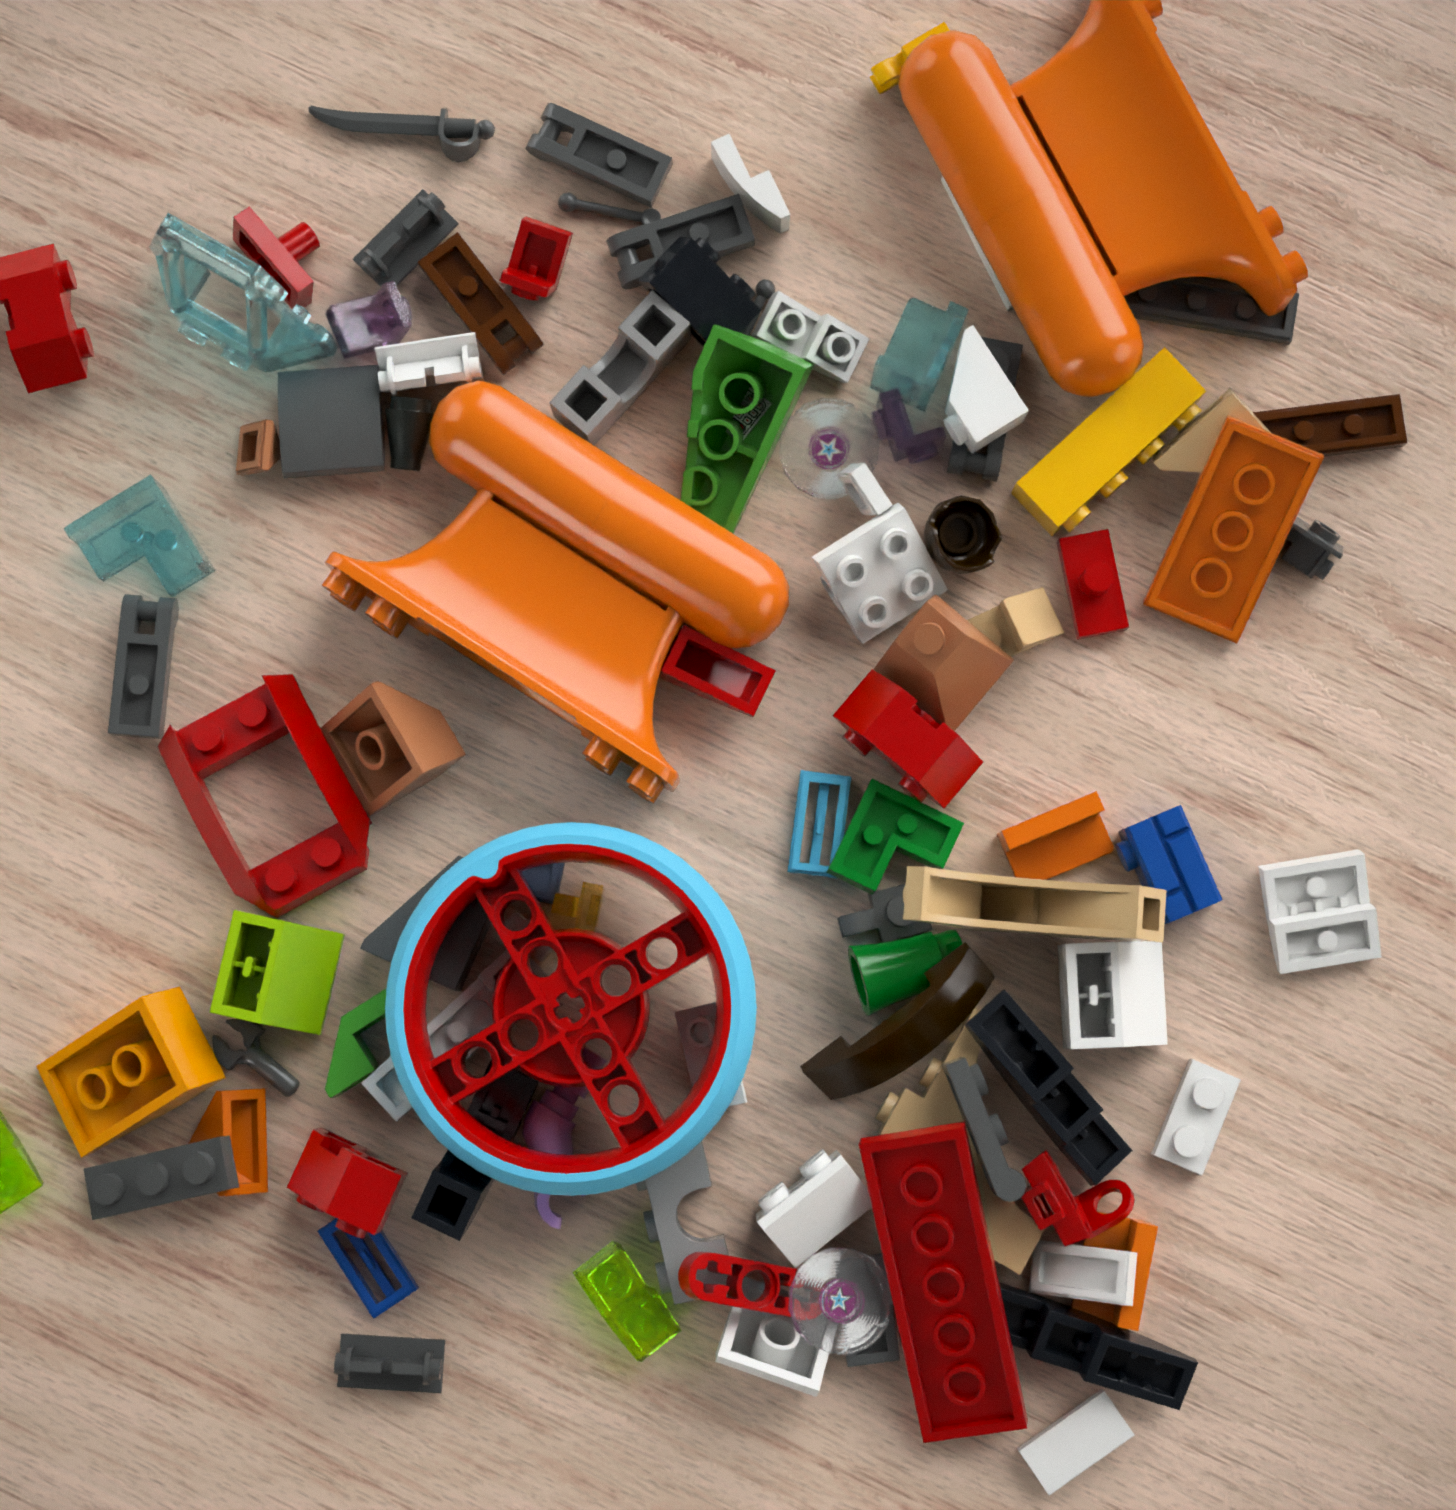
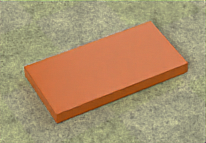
M1227 415L1145 595L1143 605L1237 644L1320 468L1324 455Z

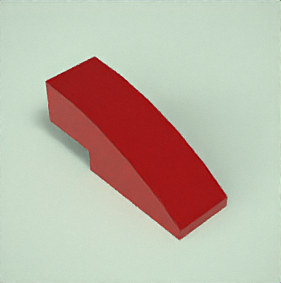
M684 625L679 630L668 651L659 678L727 708L754 717L776 670L729 647L718 644L707 636Z

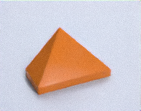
M266 1088L216 1091L188 1144L216 1137L230 1136L239 1188L217 1192L218 1196L268 1192Z

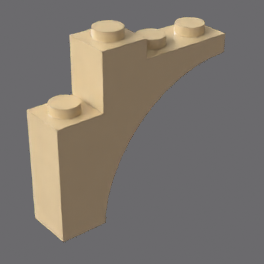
M907 866L906 884L903 889V920L947 925V927L973 931L1028 933L1060 938L1163 943L1167 890L1140 885L1041 880L960 872L923 866Z
M975 1007L956 1030L946 1038L951 1043L942 1059L939 1060L934 1056L931 1058L918 1084L925 1087L921 1096L904 1087L901 1088L898 1096L892 1092L887 1094L875 1116L876 1120L882 1122L877 1131L878 1133L883 1135L963 1122L942 1064L959 1057H965L969 1066L977 1064L981 1047L964 1024L978 1013L980 1009ZM967 1131L994 1260L1021 1275L1045 1229L1040 1231L1036 1222L1025 1214L1014 1201H1004L991 1191Z

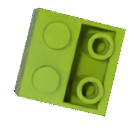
M234 910L209 1013L322 1035L345 934Z

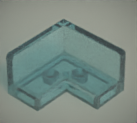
M910 298L884 356L879 355L875 363L870 388L925 412L965 323L969 309L950 301L947 310L944 311L916 298Z
M151 474L64 528L67 536L79 545L94 572L103 582L141 558L146 557L167 593L174 597L216 571L164 486Z

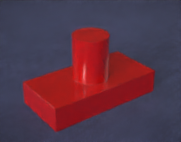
M250 206L234 216L233 241L291 309L298 313L311 304L314 281L298 263L320 247L319 240L311 227L305 222H301L279 238H276Z
M1109 529L1059 538L1056 543L1077 640L1127 630L1129 623Z

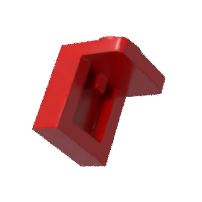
M527 216L521 220L509 265L502 271L499 281L512 286L511 293L524 299L538 301L540 296L548 297L557 290L573 233Z

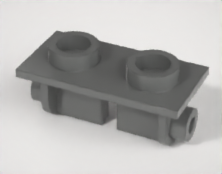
M422 189L353 258V261L389 294L418 265V261L433 251L459 223L444 210L446 206L434 193L428 194Z
M1296 517L1286 538L1292 544L1284 553L1282 559L1306 574L1309 578H1313L1315 575L1323 580L1334 565L1332 561L1327 559L1330 553L1339 559L1343 556V546L1337 543L1341 536L1318 520L1309 525L1299 517Z
M342 1333L340 1353H336L334 1362V1374H338L337 1387L442 1393L445 1340Z

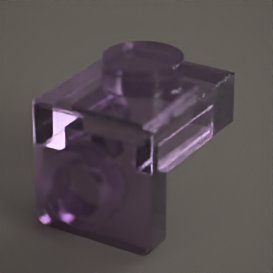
M394 281L383 283L374 295L331 305L325 313L344 359L373 352L375 347L399 344L412 327L410 305L407 299L400 295Z
M899 388L880 393L876 404L877 410L871 412L872 422L878 439L880 441L888 440L895 462L908 458L910 464H915L938 455L937 448L942 447L946 439L944 428L938 427L914 435Z

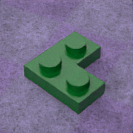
M872 778L826 873L873 895L894 851L902 853L928 867L943 869L964 823L924 803H919L916 799Z

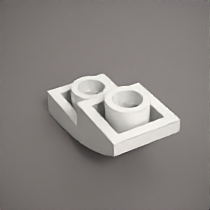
M780 291L774 292L771 295L751 337L771 343L813 363L812 370L842 383H848L870 339L829 314L821 316Z

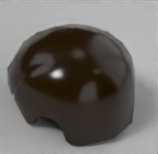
M962 495L939 503L929 515L924 530V538L930 557L941 568L958 574L972 573L989 567L995 562L993 557L998 545L1002 541V535L997 527V521L993 512L980 499Z

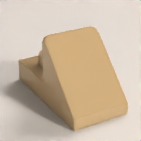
M1043 587L1003 599L997 607L968 619L972 625L1011 657L1064 634V630Z

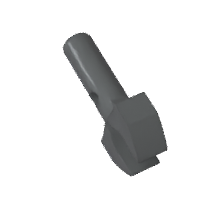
M240 1019L226 1020L227 1024L242 1034L243 1044L247 1050L231 1049L228 1043L221 1037L214 1035L212 1037V1044L217 1061L227 1070H232L237 1064H248L285 1097L293 1095L299 1088V1080L261 1049L260 1036L266 1030L258 1023Z

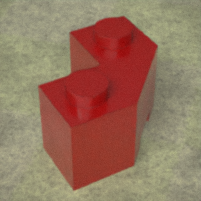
M54 243L0 257V304L5 306L11 329L5 332L10 352L28 394L86 379L88 358L94 357V350L87 329L85 327L77 328L71 313V290L77 289L73 268L68 259L60 260Z
M871 669L833 714V717L847 730L842 738L864 757L872 751L887 761L903 777L898 785L919 803H922L927 797L945 809L982 765L983 761L944 722L941 724L937 723L928 713L920 709L916 705L918 700L906 690Z
M322 1127L313 1129L286 1188L298 1195L296 1198L298 1203L315 1211L325 1212L338 1218L335 1225L338 1229L362 1239L365 1238L367 1232L373 1235L378 1234L383 1230L408 1172L366 1154L368 1148Z

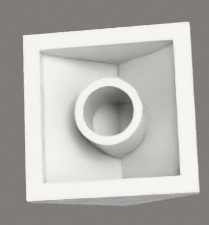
M744 1277L742 1281L744 1296L750 1301L758 1299L763 1293L764 1283ZM780 1289L778 1295L794 1298L798 1301L808 1300V1298ZM731 1306L716 1350L715 1362L817 1397L837 1321L826 1318L822 1312L811 1319H797ZM822 1310V1312H823L827 1317H829V1318H831V1319H834V1320H838L837 1318H832V1317L828 1316V1315Z

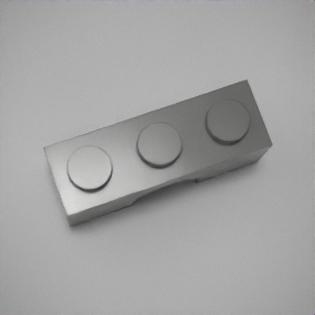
M653 290L618 327V336L605 355L589 369L583 365L549 402L553 417L566 428L593 445L603 437L691 340L690 322Z
M702 1141L665 1170L636 1183L638 1191L648 1190L652 1210L643 1212L650 1243L660 1241L664 1261L655 1263L657 1277L662 1294L671 1292L674 1305L695 1300L688 1297L682 1291L678 1281L680 1265L688 1255L702 1251L729 1256L724 1234L708 1238L694 1237L681 1227L677 1216V1207L685 1195L694 1190L712 1186ZM707 1268L697 1270L696 1280L703 1282V1284L726 1285L728 1275L712 1273Z

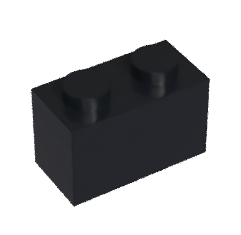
M679 237L638 282L649 293L653 290L690 322L691 336L703 348L715 324L741 333L761 312L758 306L751 300L755 296V292L738 275L733 274L729 277L716 264L721 257L705 240L700 237L696 241L688 237Z

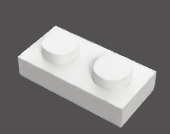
M1189 1059L1151 1154L1202 1176L1241 1079L1194 1059Z

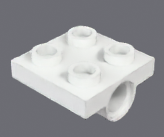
M899 503L894 504L879 516H875L812 556L822 575L820 579L825 590L839 611L845 616L856 638L862 644L921 608L934 595L939 596L948 590L906 509Z

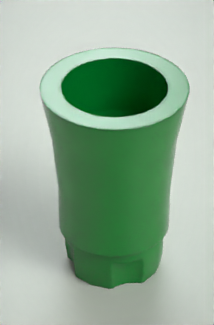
M948 930L934 935L932 932L878 944L848 946V958L854 985L866 1015L870 1016L897 1002L919 995L931 985L924 973L962 945L958 932L956 930Z

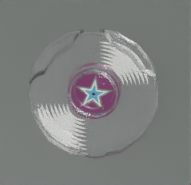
M820 398L803 404L789 418L781 433L779 458L785 475L798 490L814 498L835 500L849 495L838 479L839 475L837 473L851 463H865L871 473H873L878 462L879 438L874 423L860 409L854 407V404L844 399Z
M830 1247L811 1255L797 1269L789 1288L788 1310L795 1330L809 1345L829 1354L853 1355L871 1347L885 1332L890 1320L887 1317L890 1313V1305L893 1306L887 1273L873 1257L853 1248Z

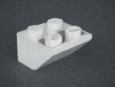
M1124 941L1058 945L1063 1049L1168 1045L1162 943Z
M823 1149L799 1167L803 1175L802 1178L789 1188L783 1182H780L758 1200L761 1210L756 1213L757 1223L795 1268L872 1208L869 1190L837 1150L829 1156Z

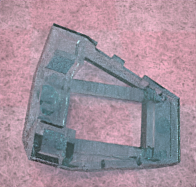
M167 213L155 233L149 248L156 256L168 308L181 324L178 332L200 346L204 347L206 342L210 341L224 349L221 356L244 371H247L252 365L260 371L267 373L334 356L338 345L331 333L317 323L314 325L309 322L311 314L304 307L296 304L291 310L283 302L288 292L259 264L172 214ZM210 271L245 290L247 332L194 302L209 278ZM267 307L281 320L269 340L267 333Z

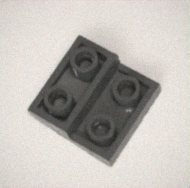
M378 365L278 372L279 439L284 479L385 471V429L382 421Z

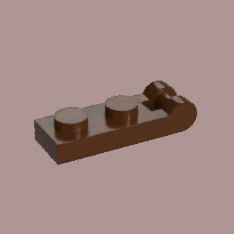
M458 232L418 261L421 270L470 333L475 332L477 342L503 375L516 366L514 361L524 353L529 351L533 354L544 345L532 326ZM508 324L516 335L501 345L494 334Z

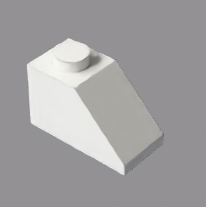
M972 325L964 330L960 341L945 413L948 417L943 421L955 443L959 446L965 443L973 454L1023 423L1029 410Z

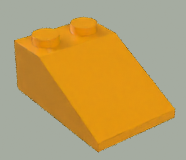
M180 986L141 996L36 1066L81 1158L94 1153L181 1106L226 1078Z

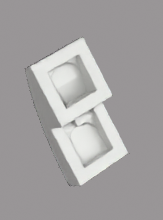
M730 134L711 141V158L730 190L735 195H740L743 205L753 215L781 234L789 230L790 213L770 171L767 170L750 178Z

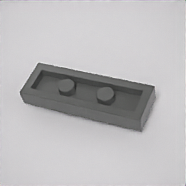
M230 1136L216 1137L84 1168L92 1220L239 1188Z

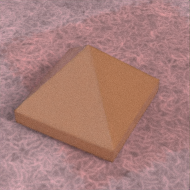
M265 419L241 425L236 475L246 476L268 471L281 459L280 440L274 422Z

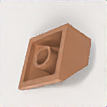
M934 595L926 601L893 641L873 670L906 690L918 700L916 705L928 713L937 723L941 724L944 722L955 731L1012 664L1014 659L938 595Z
M380 681L371 683L321 727L343 772L369 816L380 812L439 777L466 755L440 710Z

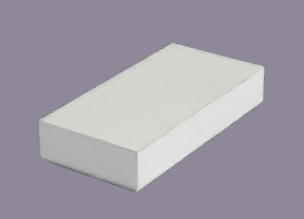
M1039 1240L1032 1254L1029 1292L1133 1306L1137 1252L1074 1244L1064 1246L1063 1243Z
M1101 1389L1017 1449L1047 1494L1051 1495L1132 1438L1134 1433L1106 1392Z

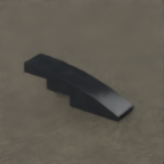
M1005 989L999 992L964 1024L1017 1098L1090 1186L1097 1185L1133 1151L1100 1114L1104 1109L1071 1073L1074 1069L1072 1065Z
M999 1282L1013 1346L1025 1349L1030 1358L1078 1372L1086 1382L1180 1410L1198 1365L1195 1358L1131 1330L1117 1327L1115 1324L1089 1313Z

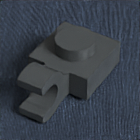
M905 884L875 891L873 895L868 894L871 909L837 918L842 938L877 929L881 943L931 931L932 926L931 923L903 920V889Z

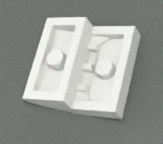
M1359 849L1258 866L1271 945L1277 970L1280 974L1382 958L1376 908L1370 904L1365 854Z

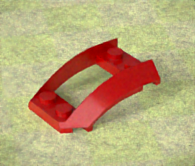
M293 674L261 675L265 682L264 685L178 731L169 725L157 746L198 831L234 894L252 903L274 918L288 913L367 870L370 850L367 846L369 826L373 824L343 772ZM290 733L338 823L250 869L203 779Z

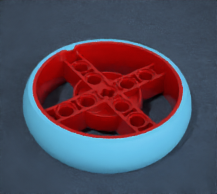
M566 822L524 828L498 837L478 847L459 860L434 883L411 914L399 938L391 961L387 981L385 1017L391 1059L398 1080L409 1103L423 1124L441 1144L457 1158L478 1172L501 1183L542 1194L575 1196L608 1192L641 1182L680 1160L706 1137L732 1102L744 1077L755 1035L757 1004L754 975L742 934L718 893L701 874L673 852L641 835L620 828L594 823ZM568 862L590 863L610 867L644 881L673 903L681 914L625 947H621L612 939L590 930L576 928L555 930L523 876L522 871L548 864ZM478 898L511 955L503 966L494 987L491 1007L493 1024L434 1058L427 1030L426 1017L427 989L431 970L446 934L468 905ZM523 901L531 910L530 923L522 930L512 931L505 923L504 913L511 903ZM658 939H669L677 948L675 963L666 969L653 967L648 959V949ZM541 947L552 948L558 957V966L555 972L547 977L536 975L530 965L532 954ZM707 956L712 971L716 997V1019L712 1045L696 1083L680 1105L664 1119L631 1062L632 1057L639 1049L648 1027L650 1016L648 991ZM615 965L625 967L631 976V985L628 991L620 996L608 994L602 984V977L605 971ZM566 993L572 999L581 997L584 1001L585 1007L579 1009L582 1018L577 1022H574L571 1017L560 1018L557 1008L563 1006L559 999ZM523 1019L533 1022L539 1032L536 1045L529 1050L517 1048L511 1038L513 1026ZM600 1038L610 1045L612 1058L610 1063L603 1069H594L588 1066L584 1060L583 1049L591 1039ZM477 1046L486 1049L492 1058V1067L484 1077L472 1075L467 1070L465 1064L468 1052ZM516 1068L548 1085L568 1088L586 1086L620 1146L594 1153L574 1155L551 1154L532 1150L496 1135L471 1116L459 1102ZM628 1085L637 1092L639 1105L634 1113L620 1115L612 1109L610 1094L616 1086Z

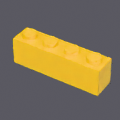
M1164 347L1018 480L1011 494L1051 536L1062 527L1070 533L1091 514L1090 509L1086 506L1099 493L1106 499L1109 498L1128 480V477L1123 473L1128 466L1136 459L1142 465L1146 464L1165 446V443L1160 439L1164 433L1173 425L1180 432L1201 413L1202 410L1196 404L1206 393V390Z

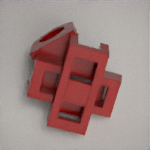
M1047 1149L1021 1169L1030 1184L1022 1196L1025 1205L1040 1231L1053 1225L1064 1246L1087 1238L1089 1240L1121 1223L1133 1210L1135 1203L1134 1193L1125 1182L1120 1180L1101 1182L1083 1193L1073 1196ZM1111 1192L1122 1194L1121 1205L1114 1212L1109 1214L1097 1212L1098 1202L1103 1196Z

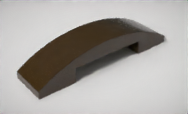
M966 942L924 973L931 985L854 1044L850 1045L842 1036L838 1037L800 1066L803 1073L830 1100L861 1093L895 1077L939 1046L973 1011L995 978L989 967Z

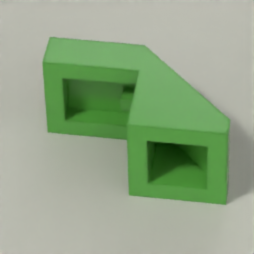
M386 989L341 1017L325 1091L330 1098L339 1097L365 1080L380 1066L360 1034L386 1018Z

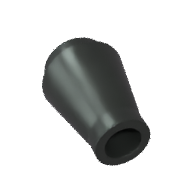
M391 396L390 408L385 409L391 455L390 468L420 471L421 460L430 434V423L434 416V413H431V400Z

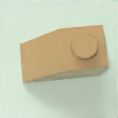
M1229 388L1154 455L1153 461L1161 471L1202 472L1227 415L1268 432L1270 431L1236 393Z

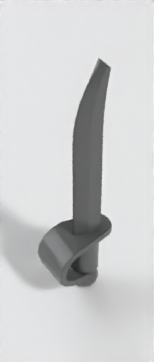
M316 106L308 107L309 113L315 118L342 130L365 133L439 136L443 153L447 158L455 162L467 161L473 157L479 149L481 139H490L495 133V126L491 121L481 120L477 123L476 119L448 118L447 108L441 109L440 116L351 112ZM447 138H461L469 140L465 142H454L450 141Z

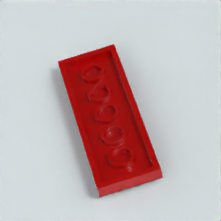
M965 1121L861 1138L859 1142L860 1154L923 1443L1027 1429V1413Z

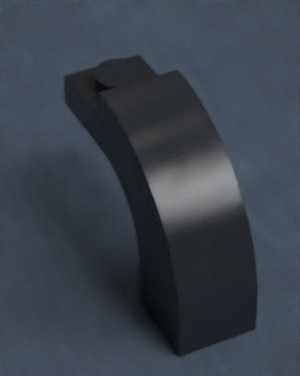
M492 1059L490 1060L483 1077L489 1073L492 1067ZM516 1068L477 1091L467 1112L496 1135L513 1142L539 1081ZM447 1150L440 1163L433 1169L411 1218L460 1241L474 1220L495 1179L478 1172Z

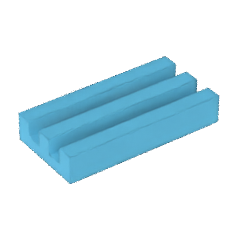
M800 771L787 872L838 879L826 873L829 866L819 864L829 786H839L830 856L831 863L845 832L851 784L850 776ZM812 782L819 783L808 864L799 861L809 783Z

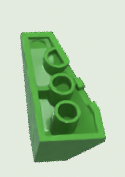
M716 324L713 325L692 376L691 390H693L691 415L690 420H688V447L686 468L683 472L681 501L734 534L812 371L813 363L771 343ZM749 387L754 390L753 401L750 405H742L741 402ZM764 399L772 403L744 439L743 429L739 422L733 419L734 415L747 413L759 406ZM727 428L731 431L733 437L726 432Z

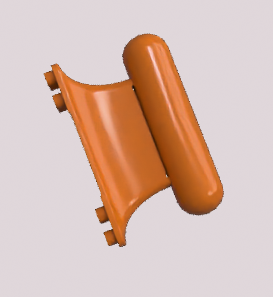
M1089 0V7L1083 21L1062 49L1044 65L1012 85H1009L991 50L976 35L956 30L928 36L911 51L901 66L898 85L902 100L1050 378L1065 392L1084 397H1094L1115 391L1132 378L1141 364L1144 343L1140 327L1123 296L1154 284L1180 278H1219L1232 282L1244 289L1264 314L1273 316L1283 311L1295 293H1297L1296 283L1308 278L1306 264L1297 251L1293 250L1284 256L1280 254L1273 241V238L1284 232L1280 216L1272 206L1257 212L1248 193L1242 191L1156 34L1157 27L1152 19L1163 14L1160 0Z
M475 381L455 387L438 403L430 423L429 444L435 460L447 472L477 490V493L452 523L435 538L401 557L386 561H364L333 551L325 561L331 572L322 586L331 592L330 596L354 612L366 596L373 602L365 614L373 619L372 623L390 636L398 639L408 623L426 636H434L580 730L581 735L590 741L582 752L586 756L585 760L608 776L612 775L620 761L634 769L626 780L629 784L628 788L646 801L654 804L664 788L674 792L680 783L679 774L659 751L653 728V701L657 681L664 660L676 635L685 623L712 641L731 649L751 647L767 639L780 626L789 606V584L785 573L765 553L505 388L485 381Z

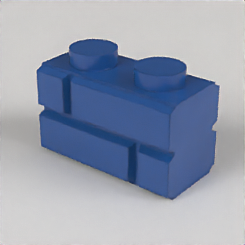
M1181 805L1118 831L1122 841L1116 843L1115 847L1127 872L1135 870L1141 886L1167 890L1164 925L1223 900Z

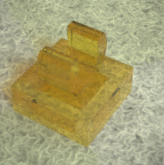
M583 882L580 897L555 893L551 913L576 918L574 928L596 932L605 887L603 885Z

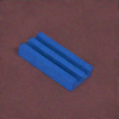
M338 1218L317 1231L373 1319L419 1289V1286L383 1230L376 1235L368 1234L402 1285L397 1291L364 1239L345 1232L386 1296L381 1302L377 1300L334 1233L338 1230L335 1227Z

